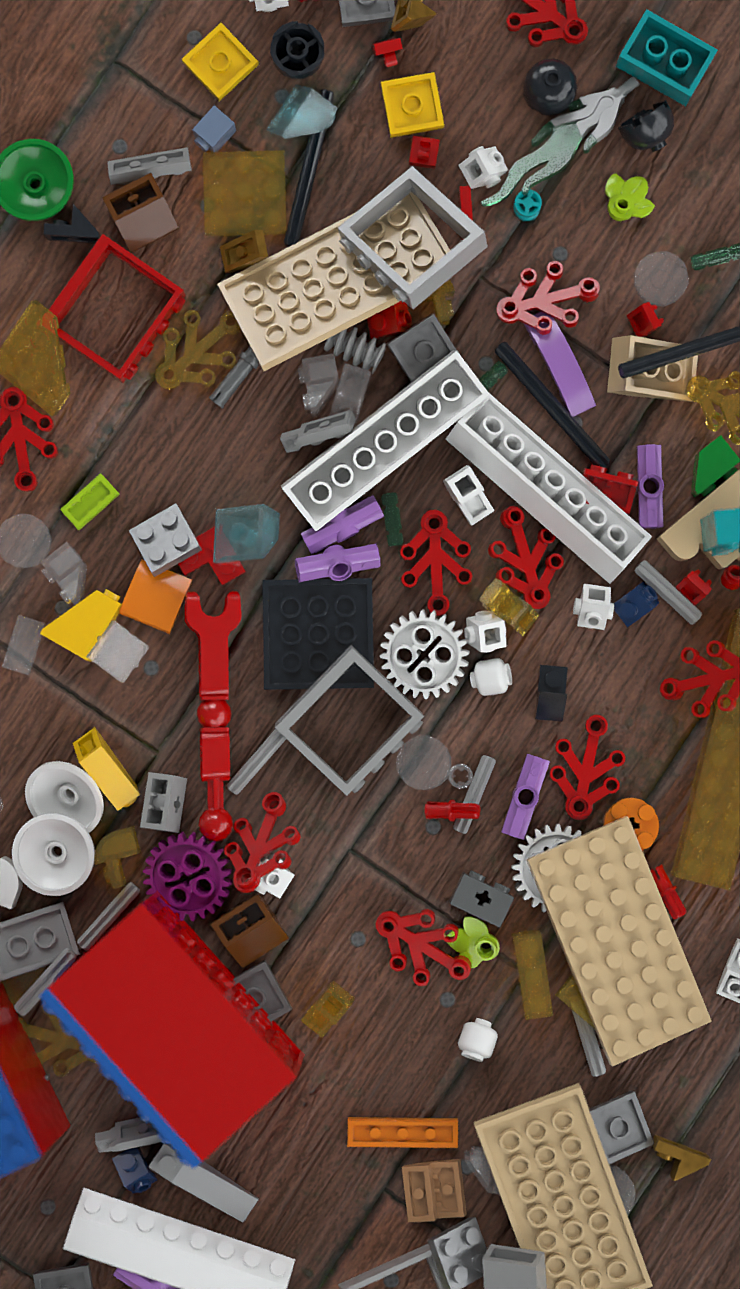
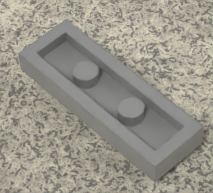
M188 147L108 161L111 185L128 184L149 173H152L154 179L159 176L169 174L180 175L186 171H192Z

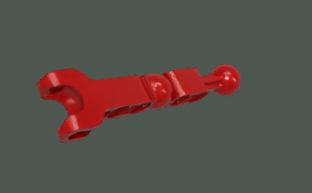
M188 591L184 603V621L188 628L198 637L199 700H203L197 709L198 722L203 727L200 728L201 782H207V810L200 816L198 826L200 833L206 839L218 842L227 838L233 829L232 816L224 809L223 781L230 780L229 727H226L232 715L231 708L226 701L229 700L228 636L241 621V599L237 591L229 592L225 597L223 612L219 616L212 617L202 611L199 595L194 591Z

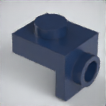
M642 582L614 603V610L628 628L659 604V600L655 590L651 586L646 585L645 582Z
M140 1147L127 1149L112 1158L124 1187L132 1193L144 1192L151 1187L152 1183L157 1181V1177L150 1171Z

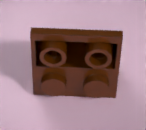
M152 173L102 197L131 253L179 229Z
M259 892L211 924L225 948L242 968L289 938Z

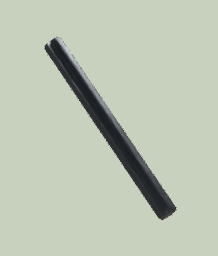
M321 89L319 92L285 234L284 244L288 247L300 241L334 99V92Z
M740 326L618 365L619 375L621 378H628L740 342Z
M505 341L499 344L495 349L496 355L587 458L596 466L605 468L609 465L611 461L509 344Z

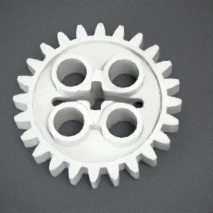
M424 609L421 610L419 617L411 611L409 613V621L402 615L399 618L401 626L392 623L391 628L394 633L386 632L384 634L390 641L381 643V647L387 649V652L382 653L380 658L388 660L382 666V669L391 670L386 678L391 679L395 677L397 679L394 684L395 687L401 684L404 685L403 694H406L411 689L413 690V698H416L419 692H423L424 698L428 699L430 691H432L437 698L440 695V688L446 693L450 691L448 683L457 686L459 682L455 675L464 676L465 673L460 669V666L465 667L469 663L462 659L463 656H467L470 653L468 650L462 649L467 640H459L458 638L463 632L462 629L453 630L456 621H452L449 624L445 623L446 614L440 619H436L435 610L432 611L430 617L426 616ZM420 628L427 629L431 635L430 640L427 642L419 640L417 630ZM437 636H441L442 640L429 653V658H424L412 672H408V668L420 656V650L424 651ZM439 647H446L450 650L451 658L449 660H442L438 657L437 649ZM402 648L410 650L412 660H401L399 650ZM428 667L432 671V678L430 680L422 679L419 676V668Z
M556 824L554 831H551L550 827L545 825V833L542 834L538 829H534L535 838L532 839L526 835L525 838L528 844L526 846L518 844V847L523 851L522 854H513L519 860V864L511 865V868L518 870L519 874L514 875L512 878L522 882L516 887L517 891L526 890L522 898L527 900L533 897L531 906L536 907L539 903H542L541 909L543 912L546 911V908L526 859L544 852V847L550 849L559 843H564L581 836L582 832L579 830L571 835V826H567L564 832H561L560 824Z

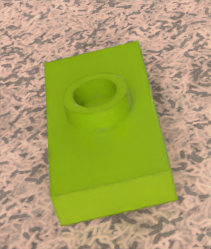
M100 473L60 510L80 531L120 494Z

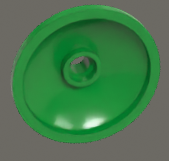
M24 139L11 144L0 154V205L6 212L21 220L41 221L56 215L64 208L72 195L74 174L68 158L57 146L41 139ZM34 181H39V188H31L32 183Z

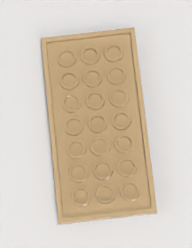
M410 192L358 236L409 285L450 251L420 199L413 192ZM352 215L217 284L263 371L400 302L394 297L393 290L389 286L383 287L375 278V273L370 268L365 270L359 264L357 256L353 252L347 253L345 247L339 242L341 237L338 227Z
M624 816L526 859L611 1066H615L712 1022L628 816Z
M579 1083L474 1122L520 1248L542 1251L545 1254L547 1289H647L652 1287Z

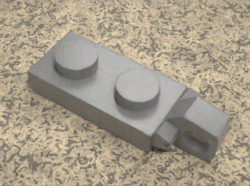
M348 410L304 423L299 429L282 433L280 440L286 452L299 451L302 446L309 444L318 445L330 438H343L352 432L356 418L353 411Z
M141 1117L116 1122L115 1127L109 1131L95 1133V1143L99 1153L122 1151L163 1141L158 1137L156 1133L158 1129L151 1121L147 1123Z

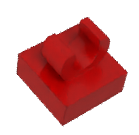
M397 37L372 44L374 55L383 54L385 67L398 65L394 51L403 49L401 38Z
M413 136L409 165L435 169L440 140Z
M650 302L640 305L626 315L637 337H646L661 327V324L664 322V319H658L654 312L657 306L651 305Z
M699 569L696 571L692 570L675 586L694 606L712 590L710 587L711 580L709 579L704 582L698 576L701 573Z

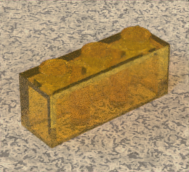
M539 930L511 933L525 1020L553 1016L541 932Z

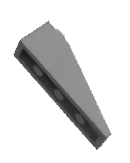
M170 1143L162 1144L152 1159L149 1168L173 1184L237 1220L245 1221L257 1203L258 1197L204 1161L194 1170L189 1164L185 1166L175 1154L177 1151Z

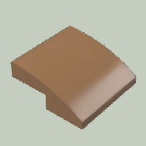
M460 1159L422 1162L402 1166L408 1222L435 1221L437 1218H456L467 1215Z

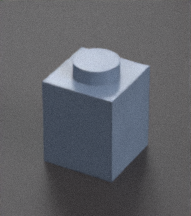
M214 105L192 129L196 138L194 142L203 151L206 152L209 149L215 155L236 132L235 123Z

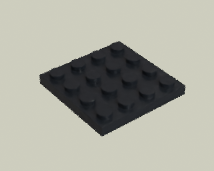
M350 578L342 581L314 579L299 582L298 579L262 580L264 690L309 689L350 645L374 666L372 578ZM354 662L328 689L374 688V680Z

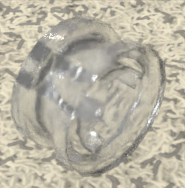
M456 764L449 770L448 779L454 787L466 788L472 782L473 773L467 765ZM456 769L459 771L465 769L468 772V775H465V777H468L465 783L462 781L456 783L453 780V777H456V775H453Z

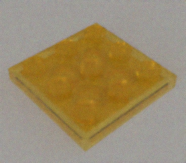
M284 150L203 152L206 236L245 235L253 230H263L264 234H286Z

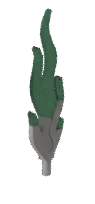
M631 77L618 89L613 87L610 90L589 94L573 101L569 106V112L571 113L550 120L531 140V146L533 148L537 147L552 134L550 139L535 152L515 162L501 189L493 196L481 201V206H491L508 198L520 180L540 165L547 163L545 167L526 179L522 187V195H527L533 186L560 173L571 162L586 134L596 128L587 137L583 145V153L587 154L595 144L611 132L616 123L619 109L624 103V97L639 85L638 81Z

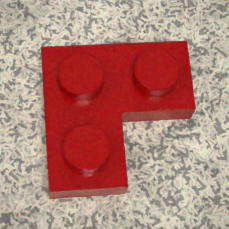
M219 525L195 537L202 550L178 563L185 576L209 563L222 586L246 573Z

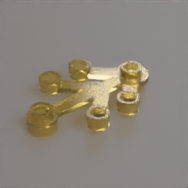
M187 311L184 315V322L186 324L185 353L178 361H176V344L180 341V334L175 328H168L164 331L163 339L166 342L165 362L158 366L155 373L156 381L161 387L174 389L181 382L201 383L207 387L215 383L216 376L211 369H203L200 373L184 371L191 364L220 365L226 369L235 366L236 357L231 351H224L222 354L205 353L224 335H233L241 330L237 321L233 326L226 325V320L229 317L235 318L232 311L225 312L220 318V324L197 344V328L201 318L197 311ZM190 315L197 316V321L195 323H189L187 321ZM171 332L177 335L174 341L167 340V335ZM229 355L233 357V361L231 364L223 363V358ZM171 370L174 372L173 378L165 379L164 373ZM210 373L212 380L204 382L202 380L204 374Z
M733 371L726 378L712 381L703 376L692 377L687 383V395L692 401L700 403L706 418L707 428L711 431H718L726 422L730 431V440L734 444L740 445V438L736 435V432L740 434V425L736 416L740 418V393L724 396L717 392L727 388L731 390L739 389L740 372ZM732 378L736 379L738 383L733 382ZM712 402L720 407L722 414L715 412ZM712 419H715L718 424L713 423Z
M41 1006L42 1012L49 1017L57 1032L27 1024L23 1017H18L24 1032L26 1031L29 1037L54 1043L44 1050L36 1052L42 1065L45 1061L68 1048L80 1050V1052L69 1059H60L54 1064L53 1071L57 1076H66L72 1068L86 1060L98 1063L93 1056L89 1058L84 1054L79 1046L81 1044L79 1040L74 1036H69L60 1025L62 1021L55 1013L53 1015L48 1013L43 1006ZM64 1063L67 1066L66 1072H59L57 1065Z

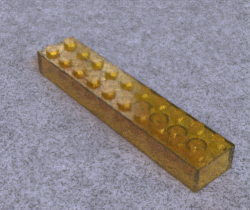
M740 608L734 611L726 649L740 657ZM722 661V670L733 668L726 661ZM735 679L725 682L712 703L671 874L677 878L726 890L731 889L740 851V696L736 700L735 709L730 712L720 710L717 706V700L721 695L728 694ZM726 698L723 702L725 708L730 706L729 698Z

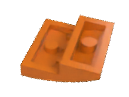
M141 559L119 614L170 634L180 613L186 593L192 584V579L170 570H166L154 577L145 560Z

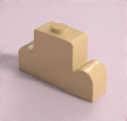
M740 469L656 538L672 558L678 561H686L695 556L700 548L719 570L727 567L735 559L740 562L739 549L734 550L728 555L712 556L711 551L704 552L700 523L701 518L713 511L740 508Z

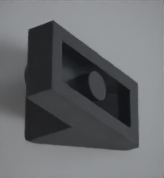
M74 204L72 225L63 220H53L52 224L44 223V235L48 241L96 243L101 237L96 228Z
M539 665L535 719L563 722L567 700L566 682L568 667Z

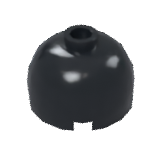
M298 21L282 25L274 33L270 47L274 66L282 75L291 79H305L312 76L320 68L324 59V41L320 32L313 25L298 23Z
M555 58L543 59L534 64L526 74L523 84L524 99L528 106L545 116L559 115L566 111L574 101L577 92V79L574 71L564 61Z
M666 100L653 104L655 110L648 109L645 111L644 109L624 121L621 127H618L623 139L633 149L643 151L651 148L652 152H655L667 145L665 139L672 134L674 116Z

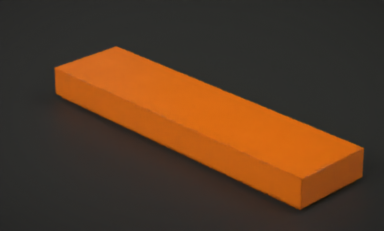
M348 1117L347 1147L458 1148V1118Z

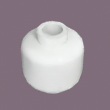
M500 658L482 660L476 663L474 672H470V681L472 687L477 688L483 696L505 693L508 685L512 684V673L509 664H505Z
M476 1018L475 1022L464 1024L458 1041V1047L462 1050L464 1057L483 1062L484 1058L492 1056L498 1038L497 1032L491 1028L492 1023Z

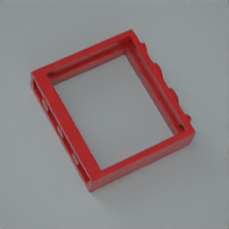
M102 234L39 323L44 329L124 383L126 379L131 380L139 368L137 363L142 356L146 358L154 348L152 342L157 335L162 336L170 325L169 318L174 312L178 313L186 302L184 299L186 295L182 288ZM110 253L172 295L120 370L58 327Z

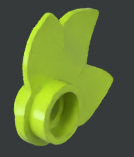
M616 173L610 176L605 186V193L609 198L607 208L612 219L624 221L631 216L644 218L652 212L655 205L645 198L648 192L646 179L643 177H632L625 182ZM618 204L623 205L625 209L620 208Z
M472 916L464 917V928L458 929L459 935L456 941L448 943L450 947L460 953L459 955L465 956L470 960L472 968L477 967L483 960L494 959L500 950L498 939L489 934L487 925L482 920ZM451 931L449 934H447V936L453 937L455 935L454 931ZM483 943H489L491 947L489 949H484L481 945Z

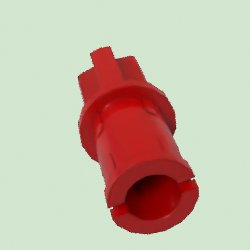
M450 800L449 802L427 801V804H425V817L427 819L443 818L453 822L456 818L478 819L480 817V805L476 803H456L455 800Z
M661 864L655 868L659 877L654 868L651 869V874L662 901L671 917L677 919L685 915L687 910L675 890L677 886L672 885L663 865Z

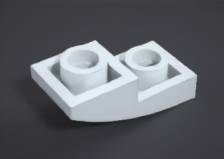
M737 938L725 965L716 993L740 1003V939Z

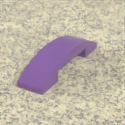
M543 312L535 314L534 316L537 318L548 316L552 320V330L547 335H541L535 328L525 323L524 325L534 345H537L560 391L559 395L567 411L574 417L595 407L596 404L585 377L555 319ZM545 322L539 324L541 328H547L549 326Z

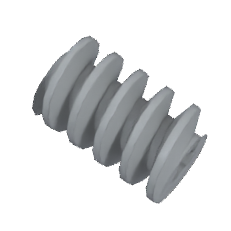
M356 327L350 332H347V329L327 339L324 346L325 351H329L334 346L333 354L336 357L344 351V361L347 362L354 357L353 366L356 367L363 362L362 370L366 372L373 367L372 374L376 370L386 349V343L381 344L378 348L376 347L377 338L375 337L371 341L366 342V332L359 338L356 337Z

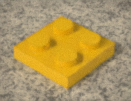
M222 23L215 27L182 58V63L218 101L223 99L259 65L255 57Z
M434 72L381 82L391 138L444 128Z

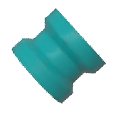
M531 189L521 191L516 196L513 205L515 216L522 221L535 219L542 206L540 195Z

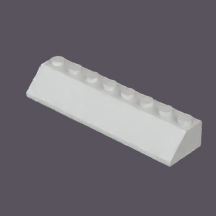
M453 350L353 428L351 433L339 439L283 483L281 487L314 530L317 531L490 396V394L460 354Z
M491 394L465 414L446 438L451 445L609 584L625 569L652 537Z
M86 1188L82 1191L63 1248L64 1250L179 1289H286L295 1262L293 1258Z

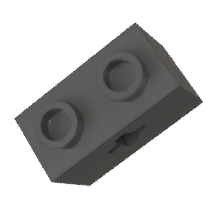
M472 870L469 874L463 872L449 903L500 928L514 899L513 895L509 894L511 889L495 882L494 886L485 883L486 877ZM486 890V895L490 899L488 902L483 901L479 904V900L475 895L477 892L482 894Z

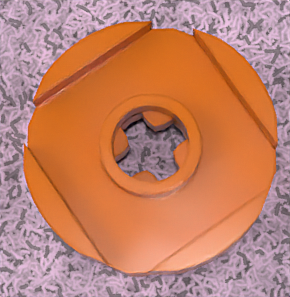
M623 798L607 810L603 819V826L624 816L633 817L634 822L638 823V828L634 829L642 851L651 847L659 831V820L653 807L637 798Z

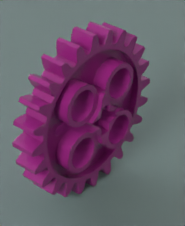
M184 831L178 835V840L173 834L168 837V842L162 839L158 843L159 848L154 847L150 851L153 856H149L145 860L150 866L143 870V873L150 875L143 881V884L151 885L146 894L151 895L159 891L171 906L166 904L160 896L157 898L163 906H168L174 913H179L181 921L186 918L187 914H189L191 921H195L198 913L202 919L206 918L208 911L212 914L215 913L217 910L216 905L222 906L225 902L222 897H227L230 893L225 887L233 883V880L226 878V876L232 873V869L224 868L229 859L220 858L224 849L215 851L213 848L216 841H212L208 845L205 843V836L196 840L195 832H192L188 839ZM189 854L197 855L200 859V864L192 863ZM166 863L174 866L175 874L166 871ZM204 867L210 868L209 871L197 873L192 879L187 877L171 886L166 885V882L178 880L184 873L191 875ZM200 879L209 881L211 889L203 888L200 884ZM175 889H182L186 893V899L178 898Z

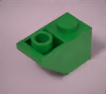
M721 435L695 455L691 494L694 498L700 493L705 497L717 487L714 484L716 480L720 477L726 480L738 471L735 465L740 462V458Z

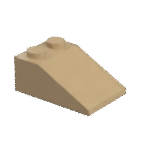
M632 335L612 338L607 392L627 396L692 402L694 401L698 355L628 378H621L618 371L619 364L681 344Z

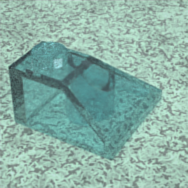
M296 84L266 130L285 139L323 132L324 129L329 128L334 122V114L338 108L315 90Z
M265 504L216 509L213 562L225 563L264 559L279 539L280 513Z

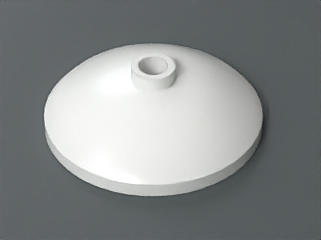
M60 761L48 762L34 770L27 780L25 798L33 817L46 813L64 814L81 823L88 833L100 822L104 809L102 794L95 781L79 767Z
M46 813L32 818L19 830L12 847V860L18 876L29 888L44 895L59 896L76 890L87 880L93 869L95 850L88 831L81 823L64 814ZM55 846H58V847L61 848V850H62V854H61V855H57V854L54 852V847H55Z

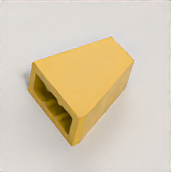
M107 589L104 593L96 590L44 627L40 634L91 662L119 615L122 606L118 602L120 596Z
M95 727L73 743L78 762L117 811L123 807H129L136 801L140 795L136 783Z

